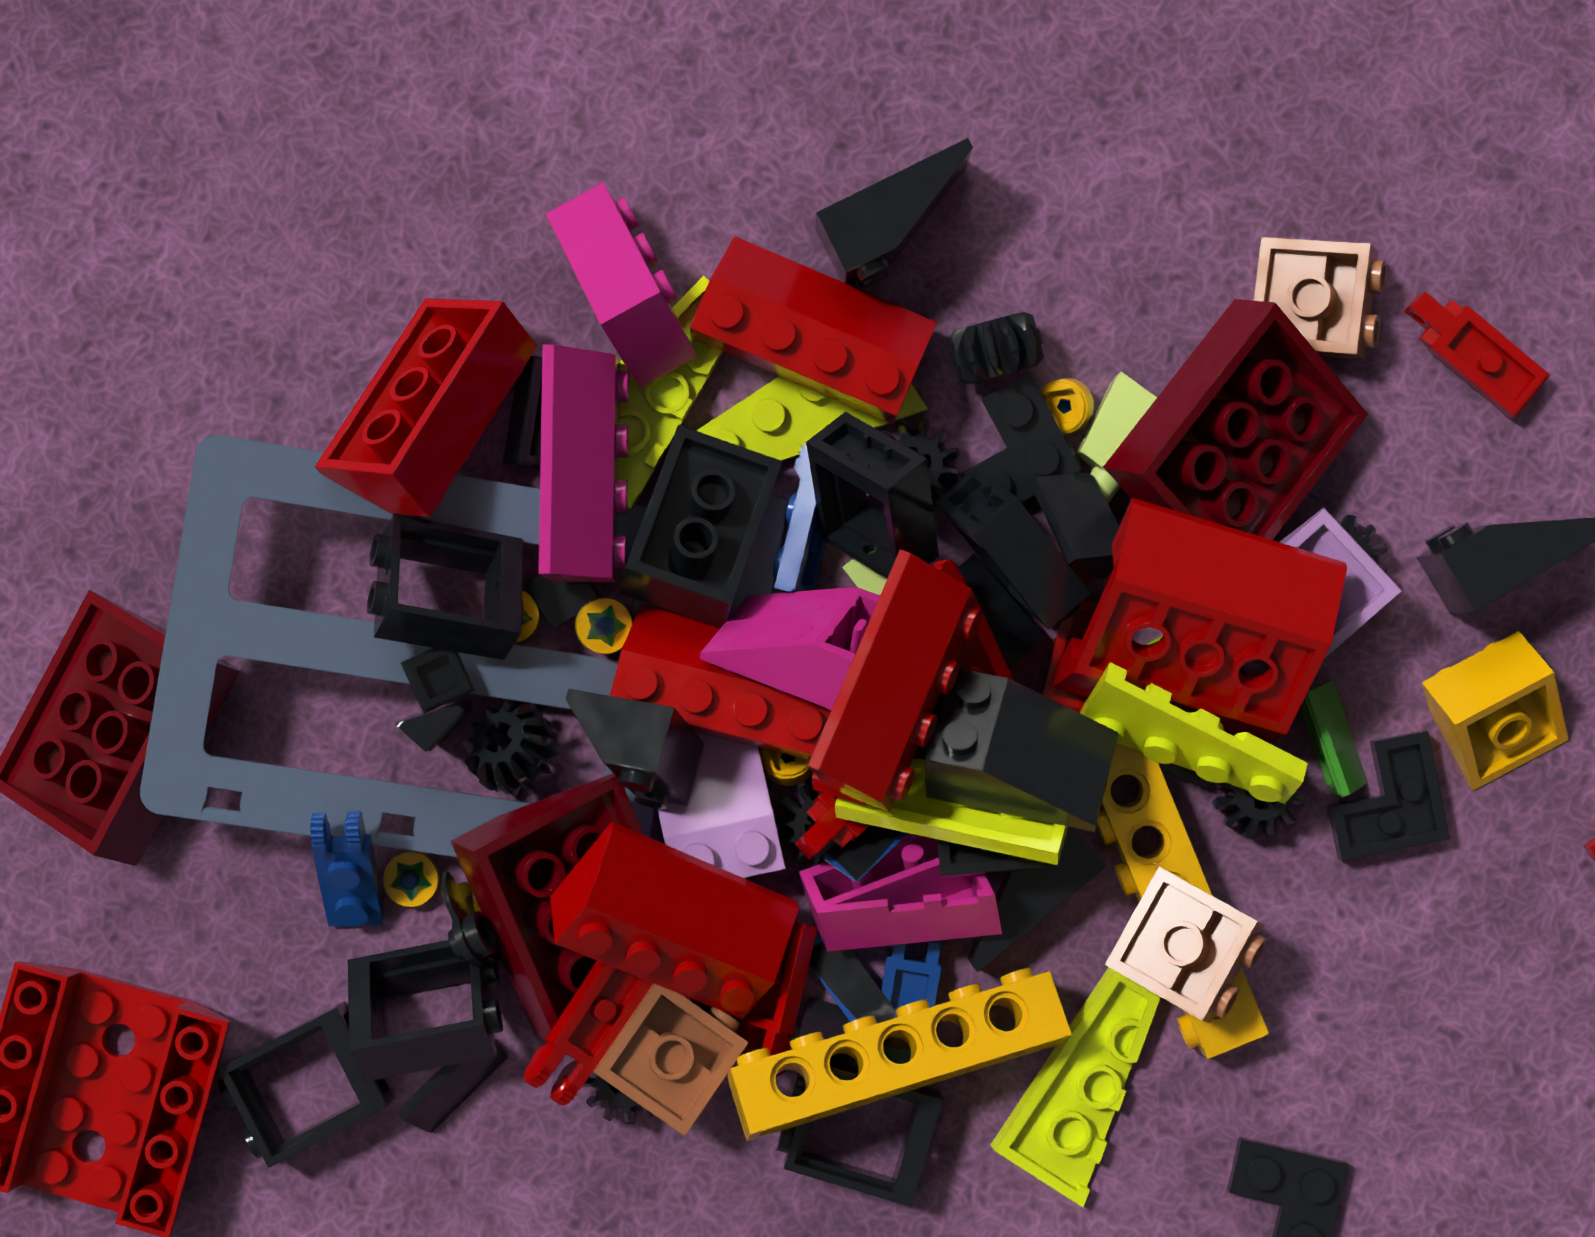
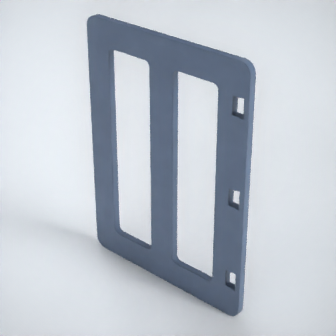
M211 435L205 438L196 449L140 787V797L144 806L151 812L161 815L311 836L310 824L313 813H327L331 836H345L344 823L347 813L361 811L366 835H371L373 845L457 857L450 842L451 840L499 815L532 804L531 802L210 755L205 751L204 738L216 665L218 660L224 656L409 684L400 662L430 649V647L374 638V622L234 599L230 595L229 586L241 512L246 500L258 498L391 520L393 513L387 512L320 474L315 465L324 452L226 435ZM456 475L445 492L442 502L435 508L430 517L403 516L523 538V543L539 545L540 489ZM634 505L632 511L628 508L627 514H618L617 536L627 537V560L647 507ZM633 598L630 612L632 624L641 604L662 610L666 609ZM517 644L513 645L505 660L459 653L475 689L470 694L571 709L566 701L568 689L610 696L619 659L611 660ZM607 766L605 767L604 777L613 774ZM208 787L242 792L240 801L241 811L203 806L206 801ZM625 788L644 836L650 837L654 808L636 802L634 800L635 795ZM382 813L415 817L413 825L414 836L378 831Z

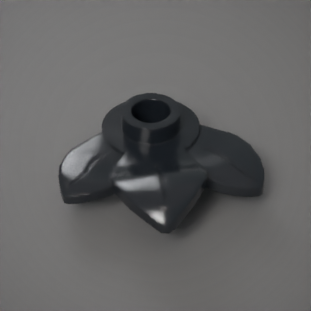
M449 871L443 872L441 890L446 908L452 919V929L448 932V939L454 954L459 960H467L474 967L481 966L487 961L493 964L499 962L501 956L497 950L498 944L495 932L486 916L479 911L475 912L473 892L469 883L461 882L456 884Z

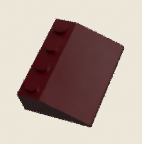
M1234 299L1103 468L1131 499L1136 498L1273 540L1368 416V413L1277 303Z
M88 590L0 756V793L93 856L137 866L163 815L153 813L144 806L140 797V787L166 629L94 591ZM220 659L216 665L205 736L240 672Z
M614 774L499 815L450 841L480 911L489 920L495 932L498 944L497 950L534 1034L543 1040L546 1039L597 961L555 944L550 896L611 822L644 835L626 790L618 784L619 779Z

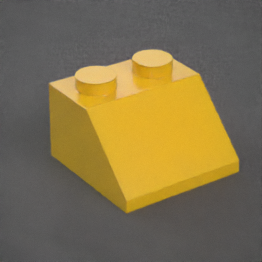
M1520 631L1489 644L1482 651L1451 667L1440 670L1435 676L1422 682L1429 711L1472 791L1569 740L1555 674Z

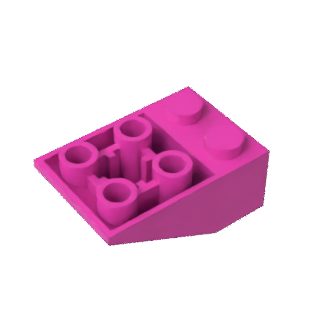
M858 587L748 595L701 651L700 659L722 667L728 672L748 677L771 686L780 692L792 694L831 711L880 595Z

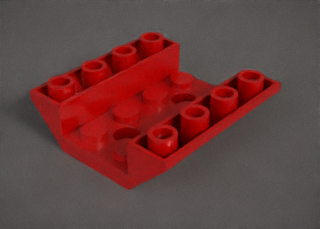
M1132 498L1112 542L1113 571L1083 639L1071 637L1052 680V686L1089 697L1108 664L1112 662L1127 670L1125 681L1143 690L1146 689V686L1153 683L1172 693L1170 704L1188 713L1203 709L1219 717V722L1223 725L1224 731L1233 736L1237 733L1248 732L1270 743L1287 735L1332 644L1347 572L1346 562ZM1144 628H1155L1163 634L1159 641L1150 645L1139 644L1132 639L1137 631ZM1252 660H1262L1269 664L1267 671L1258 676H1246L1239 671L1243 664Z
M21 961L15 962L0 1013V1191L9 1193L18 1186L24 1185L116 1211L118 1214L115 1224L161 1237H171L231 1020L193 1000L82 969ZM124 1024L132 1030L135 1044L128 1054H118L109 1047L107 1033L112 1025ZM93 1130L103 1137L105 1151L100 1159L90 1160L80 1154L77 1140L82 1131Z

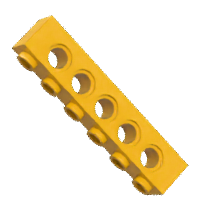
M1116 744L1096 827L1104 844L1108 845L1114 842L1122 862L1114 865V870L1125 895L1129 896L1135 893L1138 902H1140L1157 869L1161 867L1213 896L1159 764L1145 757L1143 752ZM1129 774L1137 782V796L1127 805H1117L1111 797V785L1117 777ZM1143 826H1153L1159 836L1157 848L1149 855H1137L1132 848L1134 833ZM1242 968L1232 984L1240 989L1239 995L1225 1018L1215 1015L1210 1024L1184 1011V1016L1176 1018L1188 1049L1198 1046L1199 1051L1207 1059L1269 1034Z
M1032 968L1017 970L1000 978L1002 986L982 991L980 984L968 985L948 993L950 1001L929 1007L927 999L919 1000L897 1008V1018L877 1023L875 1016H867L843 1025L845 1033L824 1040L822 1032H815L790 1041L792 1050L770 1056L769 1049L763 1048L737 1057L738 1066L730 1068L727 1079L746 1141L1062 1044L1072 1034L1050 971L1034 975ZM999 1005L1008 1008L1015 1018L1014 1030L1002 1031L997 1029L989 1018L990 1007ZM944 1021L955 1023L963 1033V1044L959 1047H948L941 1043L936 1033L937 1024ZM892 1037L904 1040L911 1050L910 1061L904 1064L890 1061L883 1050L884 1041ZM840 1053L850 1055L857 1062L858 1076L852 1080L837 1078L830 1069V1058ZM784 1070L798 1072L805 1081V1092L797 1097H789L782 1094L776 1085V1075Z

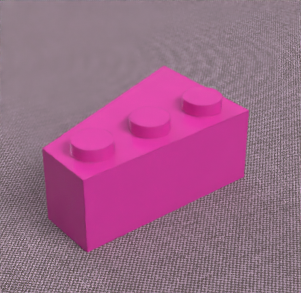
M602 182L546 213L601 327L639 388L698 357L670 303L678 300L674 289L662 269L656 273H653L651 266L659 262L643 232L635 237L631 230L639 227L640 224L625 197L614 201L606 185Z
M908 833L857 882L827 861L799 872L810 912L828 952L1002 934L995 894L986 876L973 875L941 878L937 839Z

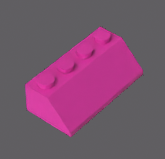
M543 345L539 574L550 582H617V569H625L627 563V537L617 536L618 514H627L628 482L627 480H618V458H628L629 427L628 425H619V403H629L630 374L628 369H620V362L616 354L559 345Z

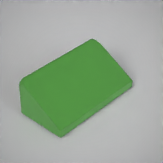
M1329 680L1310 687L1300 709L1329 793L1345 797L1364 786L1368 781L1334 681Z

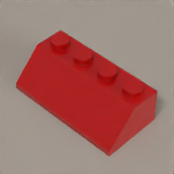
M734 236L708 283L689 328L691 338L894 424L937 322Z
M425 298L322 454L315 468L323 476L389 513L430 517L435 508L442 502L445 492L462 465L469 459L472 449L487 425L496 416L499 406L514 382L523 373L524 367L535 351L537 344L503 301Z
M901 549L808 764V767L827 788L889 813L895 800L904 801L911 788L915 769L911 768L910 764L918 746L926 748L933 736L937 724V715L932 714L936 702L940 693L948 695L951 691L960 666L959 662L954 661L962 640L970 642L974 637L982 611L976 608L978 601L972 588Z
M640 605L621 650L610 696L674 707L690 727L698 733L807 760L811 759L831 711L813 702L789 693L780 692L771 686L737 673L728 672L722 667L701 660V651L720 628L678 613Z
M614 822L607 826L550 896L555 944L741 1019L749 1013L774 985L799 910L796 900Z

